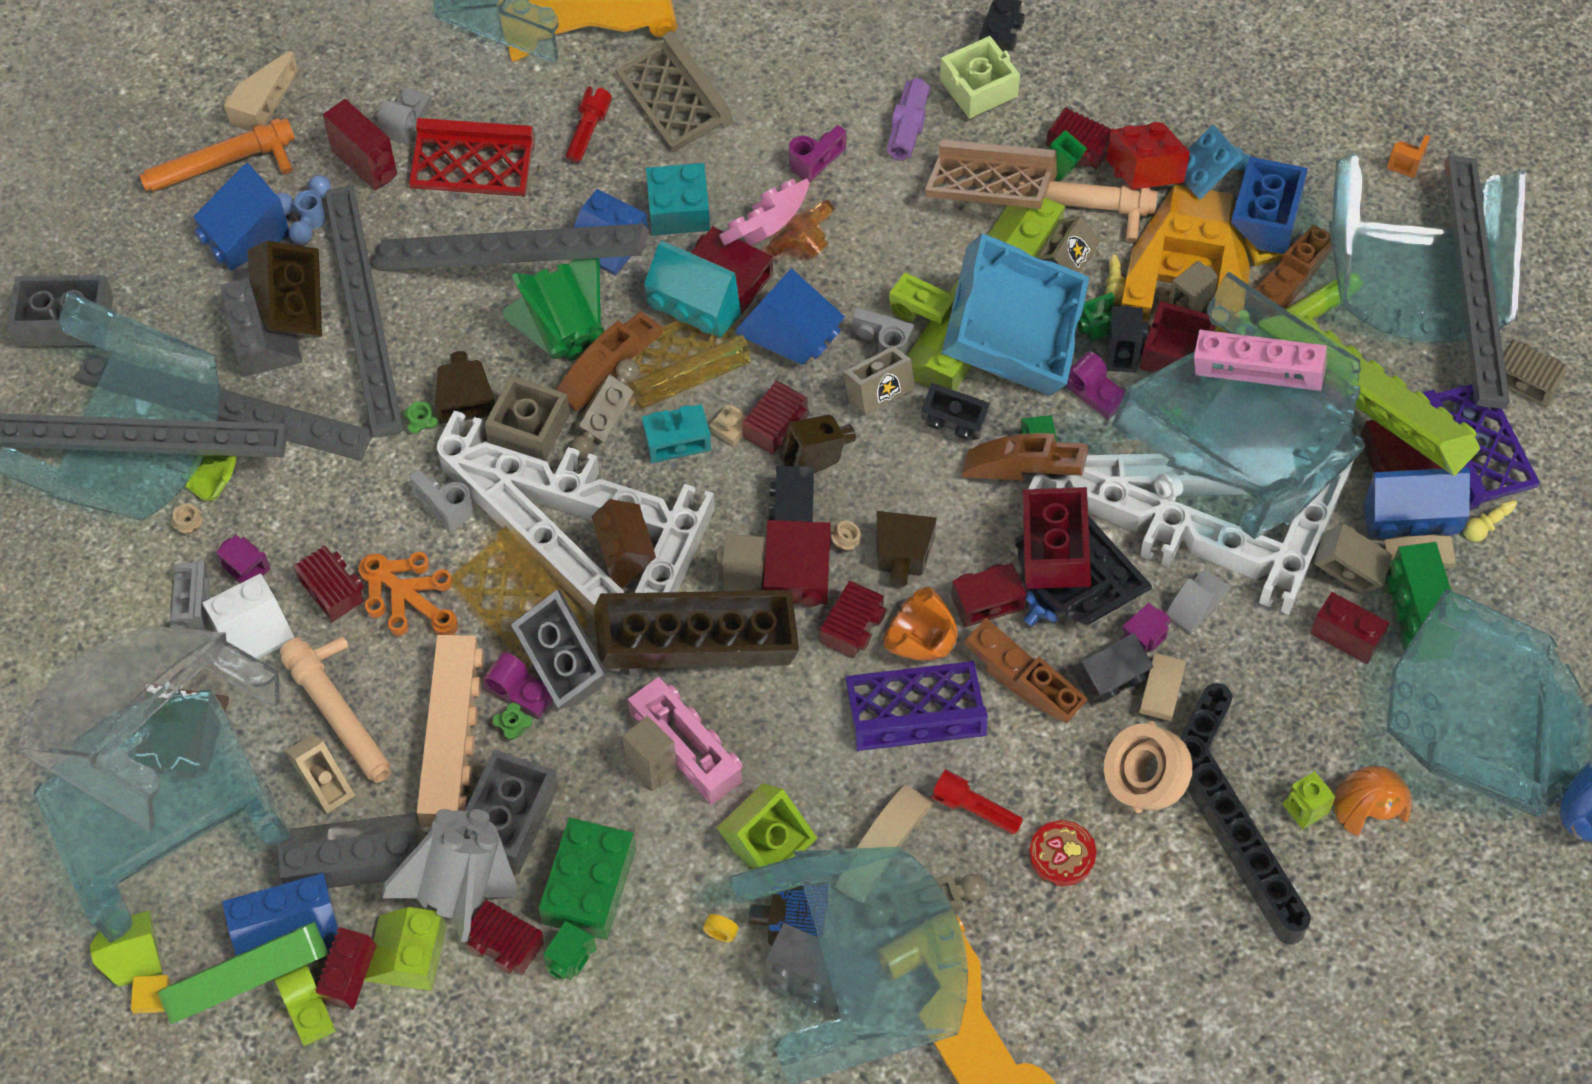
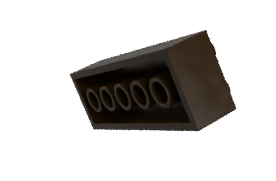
M792 590L600 593L594 606L598 657L605 669L790 665L799 652Z

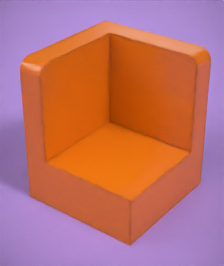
M1425 134L1420 147L1403 141L1396 142L1392 149L1387 169L1415 178L1426 154L1431 136Z

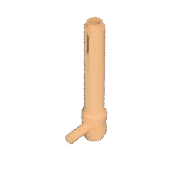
M1021 180L1011 185L1017 188L1025 183ZM1051 181L1045 197L1064 206L1118 211L1119 214L1128 215L1125 240L1129 243H1135L1138 239L1140 216L1147 217V214H1155L1157 191L1150 190V187L1131 190L1128 185L1110 187ZM1005 188L997 190L998 194L1008 192ZM1034 191L1023 194V196L1027 197L1037 195Z
M341 636L315 650L312 649L308 642L303 641L301 638L289 640L280 649L281 662L288 670H292L291 676L307 691L366 777L375 783L384 781L391 774L389 769L390 763L324 671L325 666L322 660L348 648L346 639Z

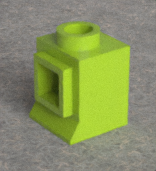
M1313 771L1292 784L1289 795L1282 805L1303 830L1329 814L1336 796L1319 775Z

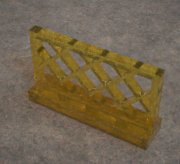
M675 321L662 327L663 334L655 340L664 342L662 349L658 350L648 348L647 346L635 358L640 371L650 373L628 383L630 388L634 390L637 404L641 409L749 364L750 356L747 340L743 335L738 336L734 332L733 326L722 336L731 339L721 344H716L718 337L714 335L711 336L709 342L695 340L698 332H704L686 322ZM681 330L692 331L689 338L675 335ZM671 344L685 346L681 354L668 351ZM691 348L704 350L692 356L688 355ZM644 355L657 358L654 365L644 364L641 361ZM664 359L677 361L667 367H661Z
M505 526L496 533L498 537L496 541L451 577L453 584L513 655L528 668L533 663L528 655L524 657L519 651L520 640L515 631H502L500 629L502 617H518L519 619L528 612L525 611L527 596L541 597L544 600L554 591L560 589L582 629L588 623L582 612ZM500 550L505 556L503 568L488 567L489 558ZM470 573L480 574L478 588L465 587L460 581ZM487 574L502 575L500 589L485 588ZM508 575H522L524 578L522 589H506ZM529 585H530L534 590H528ZM471 594H476L477 599H475ZM483 595H499L497 610L482 608ZM505 596H521L519 610H503ZM490 616H496L495 622ZM509 638H515L514 644Z

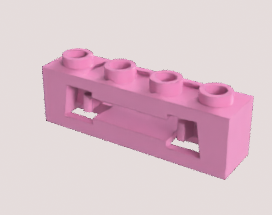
M1199 330L1194 355L1195 375L1322 391L1327 364V345ZM1213 363L1224 365V369L1212 368ZM1229 365L1232 366L1233 371L1227 370L1229 369ZM1285 373H1289L1290 378H1285ZM1295 374H1301L1304 380L1291 378H1294Z
M657 677L628 698L629 713L637 723L648 715L674 741L677 768L712 805L742 783V763L733 752H726L721 746L722 742L715 731L712 729L707 730L700 723L701 718L696 710L691 706L686 707L680 701L681 697L676 688L670 683L666 685L660 677ZM669 713L673 716L677 728L703 755L704 758L699 761L701 768L695 762L696 756L668 726L667 723L671 721Z

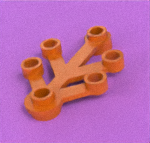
M415 552L409 559L388 560L384 555L377 553L367 555L359 564V574L369 585V598L365 602L367 614L372 618H378L385 613L386 607L381 598L383 583L391 589L392 616L388 620V626L393 635H404L409 629V624L405 617V601L431 620L432 628L436 635H454L459 626L454 612L447 609H438L416 592L433 589L438 591L449 590L453 584L451 574L447 570L440 569L434 572L433 576L399 579L392 573L413 571L414 573L422 574L426 572L429 568L427 555L423 552ZM417 560L424 561L420 566L414 565ZM374 565H379L376 570L369 569ZM442 577L447 578L445 583L437 582ZM373 604H380L378 609H370ZM449 618L448 622L443 624L439 623V620ZM396 622L404 623L400 628L393 627Z

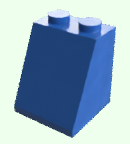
M249 163L244 164L193 216L197 226L194 232L202 245L208 244L211 247L210 251L214 259L219 264L223 262L230 271L248 261L249 248L265 241L280 242L289 237V228L281 199Z
M791 268L734 332L744 339L803 365L811 356L816 360L828 347L824 341L826 340L830 344L840 333L841 329L838 325L845 316Z

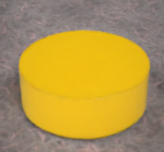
M709 914L703 925V930L707 935L716 940L732 942L735 940L739 927L735 922L724 916Z

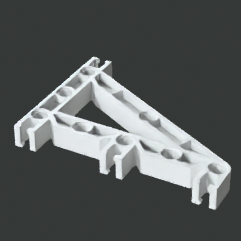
M457 411L452 413L437 444L441 468L454 482L464 483L470 490L471 498L593 618L594 606L600 593H624V591L531 501L592 520L591 516L609 499L640 504L650 539L657 541V545L654 549L656 558L646 566L635 593L678 592L715 510L714 493L705 490L702 505L698 511L688 509V507L693 506V495L696 488L684 484L673 510L669 511L662 498L603 479L596 480L599 474L596 455L588 454V463L582 473L577 474L573 470H577L579 466L578 456L580 452L577 449L568 447L556 473L553 474L546 461L487 442L482 443L486 436L482 419L474 417L472 421L473 426L466 437H461L460 433L464 434L465 415ZM510 471H516L515 473L507 474ZM569 489L573 490L572 492H564ZM690 527L688 530H681L680 528ZM542 540H549L547 543H539ZM659 578H666V579H668V580H666V581H664V582H657V581H656V580L659 579ZM643 668L629 669L630 676L639 679ZM610 669V670H613V671H616V672H620L621 669Z
M1335 427L1324 450L1088 455L1082 476L1036 473L1028 489L1087 487L1089 515L1135 533L1148 529L1143 540L1141 557L1148 560L1152 559L1154 553L1151 552V549L1156 539L1170 543V546L1164 544L1161 549L1164 552L1161 565L1170 568L1181 542L1184 541L1191 555L1253 579L1269 575L1263 587L1259 603L1271 607L1273 600L1270 598L1274 586H1279L1290 591V593L1284 591L1281 597L1284 599L1281 612L1289 615L1319 547L1322 535L1329 524L1357 459L1364 438L1355 435L1351 448L1347 449L1346 455L1336 451L1339 439H1343L1345 432ZM1172 471L1179 476L1183 485V493L1179 496L1292 494L1304 490L1306 492L1285 540L1281 543L1178 502H1170L1167 498L1161 499L1157 495L1154 485L1158 474ZM1050 476H1055L1059 479H1052ZM1107 499H1115L1116 502H1112ZM1307 518H1311V519H1314V520H1316V521H1315V522H1314V521H1310V520H1308ZM1170 521L1175 523L1176 525H1170L1166 522ZM1225 545H1232L1235 548H1229ZM1285 568H1291L1295 571L1291 572L1286 570Z

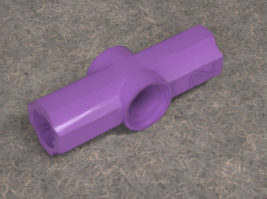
M913 78L910 81H906L900 104H896L892 120V132L887 146V153L895 160L904 161L907 158H911L917 135H921L925 120V107L930 93V85L926 84L923 79Z

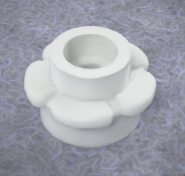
M1172 471L1158 474L1154 485L1157 495L1161 499L1167 498L1170 502L1175 501V497L1183 493V485L1179 476Z

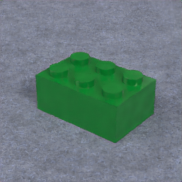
M1437 542L1399 546L1394 559L1390 562V570L1388 575H1386L1384 584L1387 594H1391L1393 598L1394 619L1396 622H1400L1402 628V647L1405 651L1408 650L1411 662L1449 657L1461 631L1462 623Z
M571 817L568 818L539 906L542 925L560 929L564 922L567 921L595 938L608 940L636 851L633 832Z

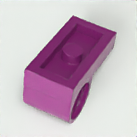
M837 125L830 132L824 133L819 142L804 135L793 138L789 143V167L792 172L802 180L807 178L810 183L846 149L847 130Z
M1086 352L1070 367L1065 387L1109 420L1129 402L1130 395L1106 377V365L1098 355L1093 352Z
M501 653L483 677V685L486 691L509 704H519L523 712L538 720L553 701L544 683L529 675L523 662L510 653Z

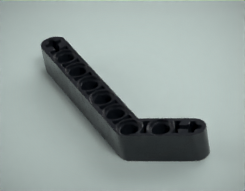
M1212 683L1204 689L1180 738L1186 744L1190 754L1196 757V759L1192 760V776L1187 790L1275 935L1285 944H1297L1303 940L1309 927L1310 913L1210 753L1227 718L1232 702V693L1227 686L1220 683ZM1215 702V703H1218V704H1217V706H1216V708H1215V711H1214V713H1213V712L1210 711L1209 709H1210V706H1212L1213 703ZM1204 727L1208 729L1209 732L1203 733L1198 731L1196 728ZM1207 780L1211 782L1213 786L1206 787L1202 785L1199 781ZM1216 808H1225L1230 814H1221ZM1241 835L1247 839V842H1239L1233 836ZM1259 863L1265 870H1255L1250 864ZM1276 891L1282 896V899H1274L1269 896L1268 892Z

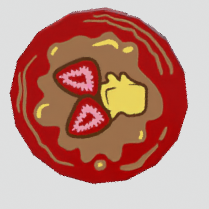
M1066 820L1052 821L1040 827L1032 837L1029 849L1031 867L1041 879L1053 882L1054 885L1062 887L1076 885L1086 879L1095 865L1097 855L1095 841L1087 829L1075 822Z

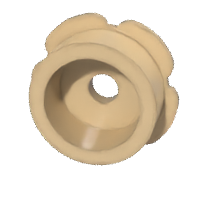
M187 503L175 508L171 520L172 526L184 534L191 533L193 530L200 528L203 522L201 511L194 505Z
M842 521L831 529V540L838 548L851 551L855 546H858L861 533L858 526L853 522Z

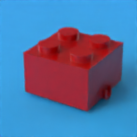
M1152 122L1147 125H1127L1123 128L1111 129L1106 160L1113 167L1115 177L1122 178L1131 190L1183 183L1190 151L1163 122Z

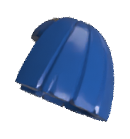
M1590 763L1585 765L1571 780L1564 792L1560 805V819L1564 827L1573 837L1583 841H1592V765Z

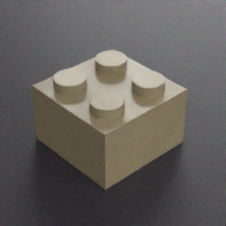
M510 375L485 422L488 443L546 461L570 415L567 394Z

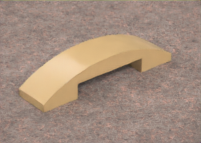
M904 785L886 805L863 837L834 886V891L858 906L863 907L879 884L880 877L912 829H916L934 801L911 787Z

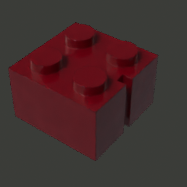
M1160 301L1143 349L1140 369L1199 386L1202 376L1195 375L1194 363L1199 330L1216 332L1219 317Z

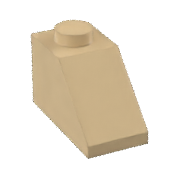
M311 734L285 751L300 778L326 814L355 797L324 741L315 734Z

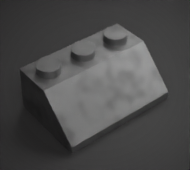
M249 278L220 284L235 353L243 377L303 362L296 334L266 330Z
M560 589L554 591L511 624L557 708L580 704L602 688L608 673Z

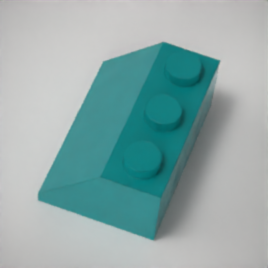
M661 241L658 244L644 283L648 305L656 311H662L675 317L680 322H686L695 326L704 333H710L721 338L741 316L735 273L667 242Z

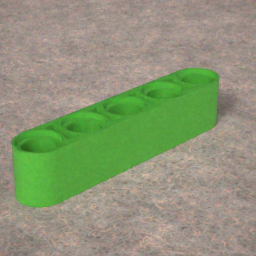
M312 922L157 991V994L170 1024H173L318 960L329 953L316 923Z

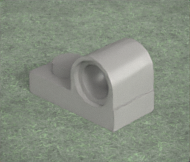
M405 87L396 102L387 100L383 103L378 118L380 130L391 140L407 145L416 131L417 118H423L432 104L431 96Z
M856 308L853 315L852 334L864 340L877 341L878 354L892 347L889 345H896L895 347L907 356L913 343L914 324Z
M420 469L409 476L413 493L450 533L472 516L473 504L469 488L464 483L451 482L440 488L432 476L427 478ZM455 501H462L458 504H452Z

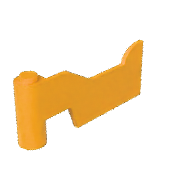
M527 0L501 7L512 62L531 54L537 48L541 38L587 26L622 32L649 26L651 34L656 37H662L671 30L674 33L678 27L672 0Z
M945 911L875 951L880 968L891 982L922 964H925L939 989L917 1014V1017L958 1084H1056L1048 1073L1034 1064L1021 1063L1016 1065L982 1009L981 963L964 936V925L956 914L951 916Z

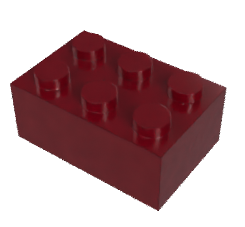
M1087 487L1023 489L1026 589L1091 587Z

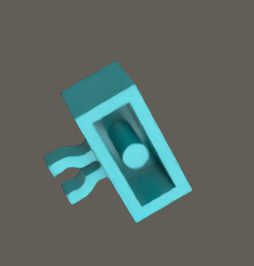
M702 404L686 405L671 411L653 412L642 417L643 434L651 464L712 451L711 434Z

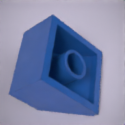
M596 189L581 207L573 228L644 223L648 229L647 214ZM631 256L600 258V268L616 276Z

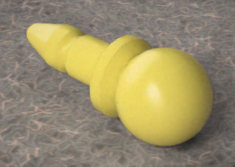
M1115 254L1111 256L1109 262V277L1105 280L1106 289L1104 295L1112 292L1115 296L1114 306L1122 304L1126 279L1121 276V263Z
M1512 500L1502 503L1499 508H1495L1487 516L1481 512L1479 518L1468 519L1463 529L1465 538L1471 542L1483 541L1487 537L1488 531L1493 532L1495 530L1493 524H1496L1513 511L1517 501Z

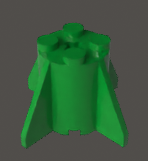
M600 258L574 259L569 264L556 265L559 271L550 274L548 269H544L535 275L514 273L512 278L522 297L502 310L506 321L545 350L552 359L567 357L568 361H573L580 358L584 350L605 332L601 323Z

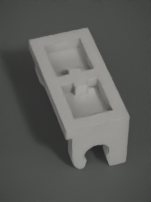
M198 560V562L175 564L174 572L178 573H174L173 577L174 589L172 615H170L171 633L207 632L208 616L202 603L209 599L210 573L204 560Z

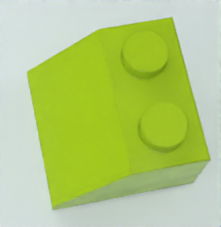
M762 783L716 827L733 852L769 883H773L817 839V836L784 789Z
M406 907L379 915L373 940L377 946L367 971L365 982L432 991L447 928L444 917L437 915L435 910Z

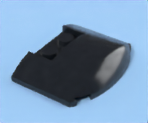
M1089 515L1091 587L1033 589L1057 612L1086 625H1090L1152 589L1149 581ZM1024 534L1015 538V547L1018 548V563L1025 577Z

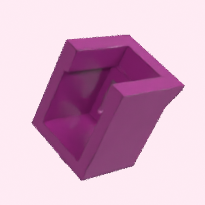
M235 535L225 540L216 551L221 567L239 583L260 573L263 576L271 569L266 554L260 552L245 537L240 538Z
M1148 602L1123 625L1122 630L1126 633L1120 640L1135 633L1146 653L1148 651L1153 652L1167 639L1168 625L1171 620L1166 612L1159 608L1156 609Z

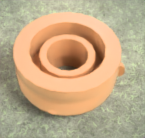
M1154 721L1146 724H1136L1124 729L1111 742L1104 760L1105 781L1114 797L1123 804L1132 806L1136 813H1141L1143 810H1161L1176 803L1187 790L1192 776L1191 754L1186 744L1176 734L1157 727ZM1153 756H1156L1158 761L1156 775L1147 782L1146 768L1148 762Z

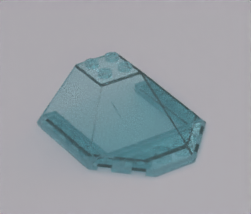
M1445 590L1392 670L1386 731L1430 773L1534 817L1542 815L1551 805L1561 801L1574 776L1588 763L1592 765V705L1586 706L1577 690L1581 687L1569 665L1562 664L1554 650L1558 646L1553 637L1452 590Z

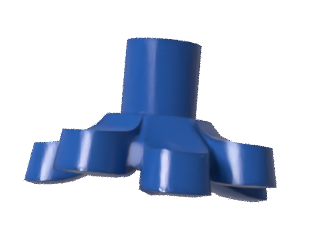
M1026 591L1027 595L1025 598L1028 601L1030 611L1023 620L1033 627L1040 618L1049 619L1053 623L1059 619L1053 613L1055 610L1048 604L1043 606V603L1036 598L1033 592Z

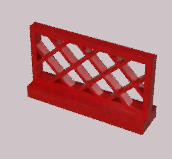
M417 118V138L409 182L411 189L526 197L531 155L535 147V136L532 126ZM423 143H436L440 148L429 157L422 152ZM456 145H464L469 151L456 160L449 150ZM485 147H493L497 154L485 162L478 152ZM514 149L525 150L524 157L515 164L507 156ZM445 154L453 163L439 171L433 162ZM474 156L481 165L471 173H468L462 164ZM503 158L510 167L500 175H497L490 166ZM427 166L436 173L429 180H418L419 172ZM456 168L465 176L457 183L449 182L445 177ZM485 170L494 178L486 185L478 184L474 180L475 177ZM515 172L521 178L520 187L507 186L503 180Z

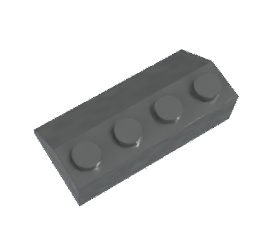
M417 813L283 829L278 846L279 870L282 884L324 873L329 888L387 881L419 845Z

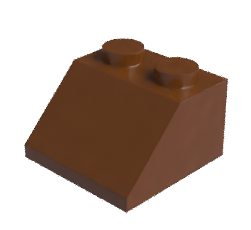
M609 499L591 517L609 577L622 589L653 561L656 555L640 504Z

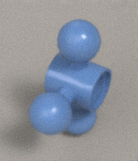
M323 175L313 176L308 182V190L300 192L294 201L287 193L280 192L276 194L281 199L285 216L292 211L298 214L299 221L294 222L289 228V237L296 244L308 243L312 238V229L320 227L325 222L326 216L321 198L326 197L325 192L331 189V183Z

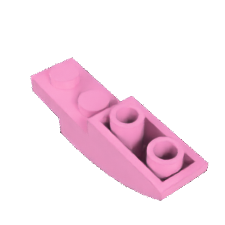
M793 178L778 186L779 192L774 187L761 194L762 201L752 205L754 211L746 215L747 221L742 216L728 223L729 230L719 235L724 246L741 237H744L747 244L752 246L779 231L792 219L800 208L810 184L808 179L806 178L796 183Z

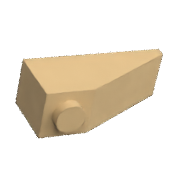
M287 51L239 83L233 93L227 96L224 110L230 125L251 131L256 125L263 124L265 126L298 72L294 52Z

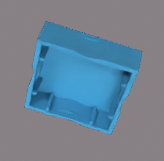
M983 233L980 234L966 247L942 354L1043 394L1053 395L1067 385L1075 348V330L1082 315L1090 277L1054 262L1037 259L1020 248Z

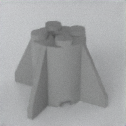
M441 809L436 813L429 834L384 883L382 897L417 898L425 908L429 904L437 909V915L453 918L460 941L467 942L471 927V915L474 914L475 908L481 906L483 898H515L518 887L498 831L494 824L489 821V814L479 809H474L471 812Z

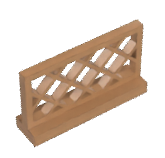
M942 139L939 145L940 155L925 188V197L1041 209L1051 181H1055L1057 175L1056 150ZM962 175L967 177V179L960 182L955 180V178ZM992 177L996 180V182L988 185L983 183V181ZM1021 180L1025 183L1017 188L1011 185ZM945 182H947L950 185L946 188L936 187ZM973 185H976L979 188L974 191L965 190L966 188L971 187ZM1002 188L1008 191L1003 194L994 193ZM1034 191L1037 196L1027 197L1023 196V194Z

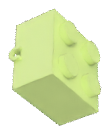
M991 36L941 57L940 81L969 119L1018 97L1020 73L1010 62L1009 53L1006 50L1002 52Z

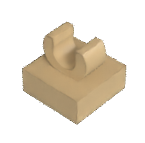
M727 404L709 424V431L734 447L743 437L742 422L747 416L742 414V411L737 407Z

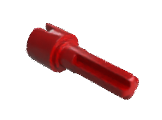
M587 87L579 104L578 111L581 117L566 153V158L573 163H579L583 159L597 122L605 119L612 102V95L601 87L596 89L594 96L592 95V87Z
M945 768L930 798L952 810H955V808L959 809L961 806L1011 834L1018 832L1023 823L1022 817L970 789L971 786L968 785V780Z

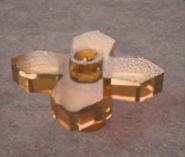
M827 199L820 202L813 209L808 207L801 210L786 224L788 228L777 235L766 248L773 256H776L788 247L791 249L798 247L804 255L807 254L810 258L815 257L829 244L825 239L826 234L818 224L823 222L836 208Z

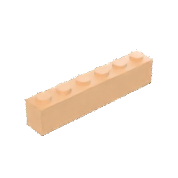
M437 635L417 806V816L421 827H431L439 810L465 811L469 803L468 796H464L465 786H470L472 780V768L467 765L468 756H473L475 751V737L471 736V727L477 726L478 707L474 706V698L480 697L481 678L477 677L478 668H483L484 649L478 647L476 636Z

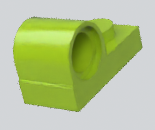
M904 272L889 292L892 312L898 318L907 322H912L919 314L942 325L952 311L955 298L954 295Z
M307 964L274 979L303 1046L336 1032L322 998L315 991L317 986Z

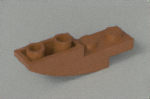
M1313 224L1284 253L1281 263L1251 292L1248 301L1271 315H1275L1281 308L1286 309L1319 270L1339 238Z
M642 311L625 324L617 320L580 356L563 378L556 391L567 394L569 407L577 412L591 401L606 375L610 374L614 378L617 377L615 369L619 361L626 358H634L663 334L662 326Z
M1049 433L1002 437L969 449L962 470V476L1023 481L1025 473L1082 476L1088 456V447L1085 443L1056 442L1055 435Z
M987 618L982 621L963 643L987 664L985 670L1025 701L1060 721L1068 723L1088 700L1085 695L1041 657L1032 658Z

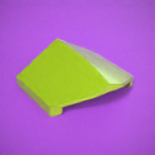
M191 454L181 484L203 501H213L218 498L230 480L238 456Z
M150 910L104 923L90 944L93 964L117 987L133 983V977L163 974Z

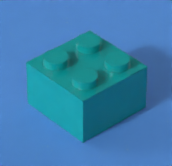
M705 163L646 167L652 236L709 231L710 215Z

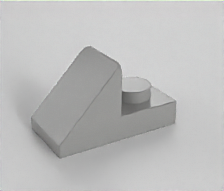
M1204 569L1194 581L1190 578L1186 580L1166 613L1172 623L1191 635L1227 596L1230 586Z

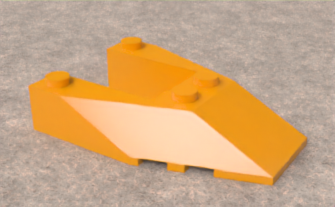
M1174 184L1132 248L1121 306L1143 308V320H1148L1149 325L1156 282L1172 283L1175 278L1192 264L1200 261L1205 266L1211 267L1218 278L1212 311L1213 316L1219 317L1216 332L1239 334V310L1246 306L1250 265L1242 233L1231 223L1235 210L1233 194L1210 190L1200 200L1188 186Z

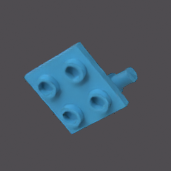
M1212 124L1188 149L1190 154L1184 182L1201 200L1230 169L1245 172L1249 157L1252 156L1245 154L1240 147H1235Z

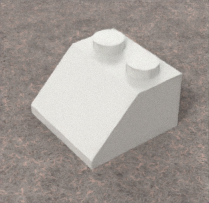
M261 573L202 602L209 621L236 669L277 650L286 642L295 638Z

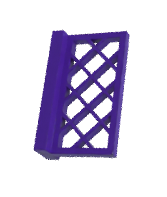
M1473 384L1436 393L1434 389L1422 393L1436 409L1439 406L1444 408L1442 402L1447 400L1460 404L1461 407L1458 414L1448 411L1453 416V420L1458 424L1465 422L1476 433L1479 432L1494 440L1491 449L1479 444L1480 450L1478 452L1487 456L1483 466L1470 460L1463 467H1469L1470 470L1469 511L1478 509L1483 502L1520 493L1539 486L1540 482L1501 408L1490 407L1488 409L1489 407L1475 406V402L1468 400L1470 394H1474ZM1464 407L1482 414L1478 424L1461 416ZM1485 416L1498 422L1500 426L1498 432L1481 425ZM1498 442L1511 448L1513 452L1512 458L1494 451ZM1490 459L1508 466L1504 475L1487 468ZM1511 468L1523 472L1527 481L1518 482L1509 478L1508 475ZM1483 475L1500 482L1498 489L1486 491L1481 481Z
M974 661L846 676L857 751L987 736L988 716L986 707L983 706ZM969 673L970 677L964 686L954 682L951 678L955 674ZM932 677L938 683L929 690L919 684L922 678ZM893 681H900L906 685L899 694L886 686ZM868 685L874 690L865 698L855 692L854 686ZM944 686L957 692L950 701L937 694ZM912 689L925 696L918 705L905 698ZM880 693L892 699V702L885 709L872 702ZM964 696L974 702L976 707L961 709L956 704ZM931 700L944 707L941 711L927 712L924 710ZM899 704L911 711L909 715L895 716L891 712ZM866 708L879 715L876 719L860 721L859 715Z

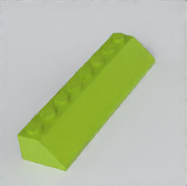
M1045 197L1041 209L1007 205L988 236L1020 248L1027 254L1035 257L1058 221L1064 219L1065 206ZM959 279L949 292L954 296L956 294ZM951 312L942 325L930 320L907 355L912 361L914 381L930 388L931 383L956 391L972 367L970 364L942 354Z
M1291 311L1261 319L1260 324L1268 338L1327 345V364L1323 385L1454 477L1480 450V446L1475 438L1477 433L1471 426L1465 422L1461 424L1455 422L1453 416L1441 406L1437 409L1433 407L1424 394L1417 390L1414 393L1411 392L1396 375L1389 377L1374 360L1367 362L1352 345L1345 347L1330 330L1323 332L1319 329V325L1311 317L1306 315L1303 318L1296 312Z

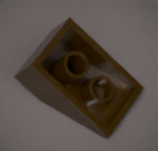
M265 241L249 248V281L266 330L321 337L319 249L274 241Z

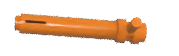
M278 117L270 120L271 124L265 126L263 124L256 125L249 132L143 170L144 173L140 174L139 177L145 191L152 190L154 192L260 152L266 154L271 151L282 174H289L293 168L283 147L289 145L290 141L295 140L290 123L287 118L280 120Z

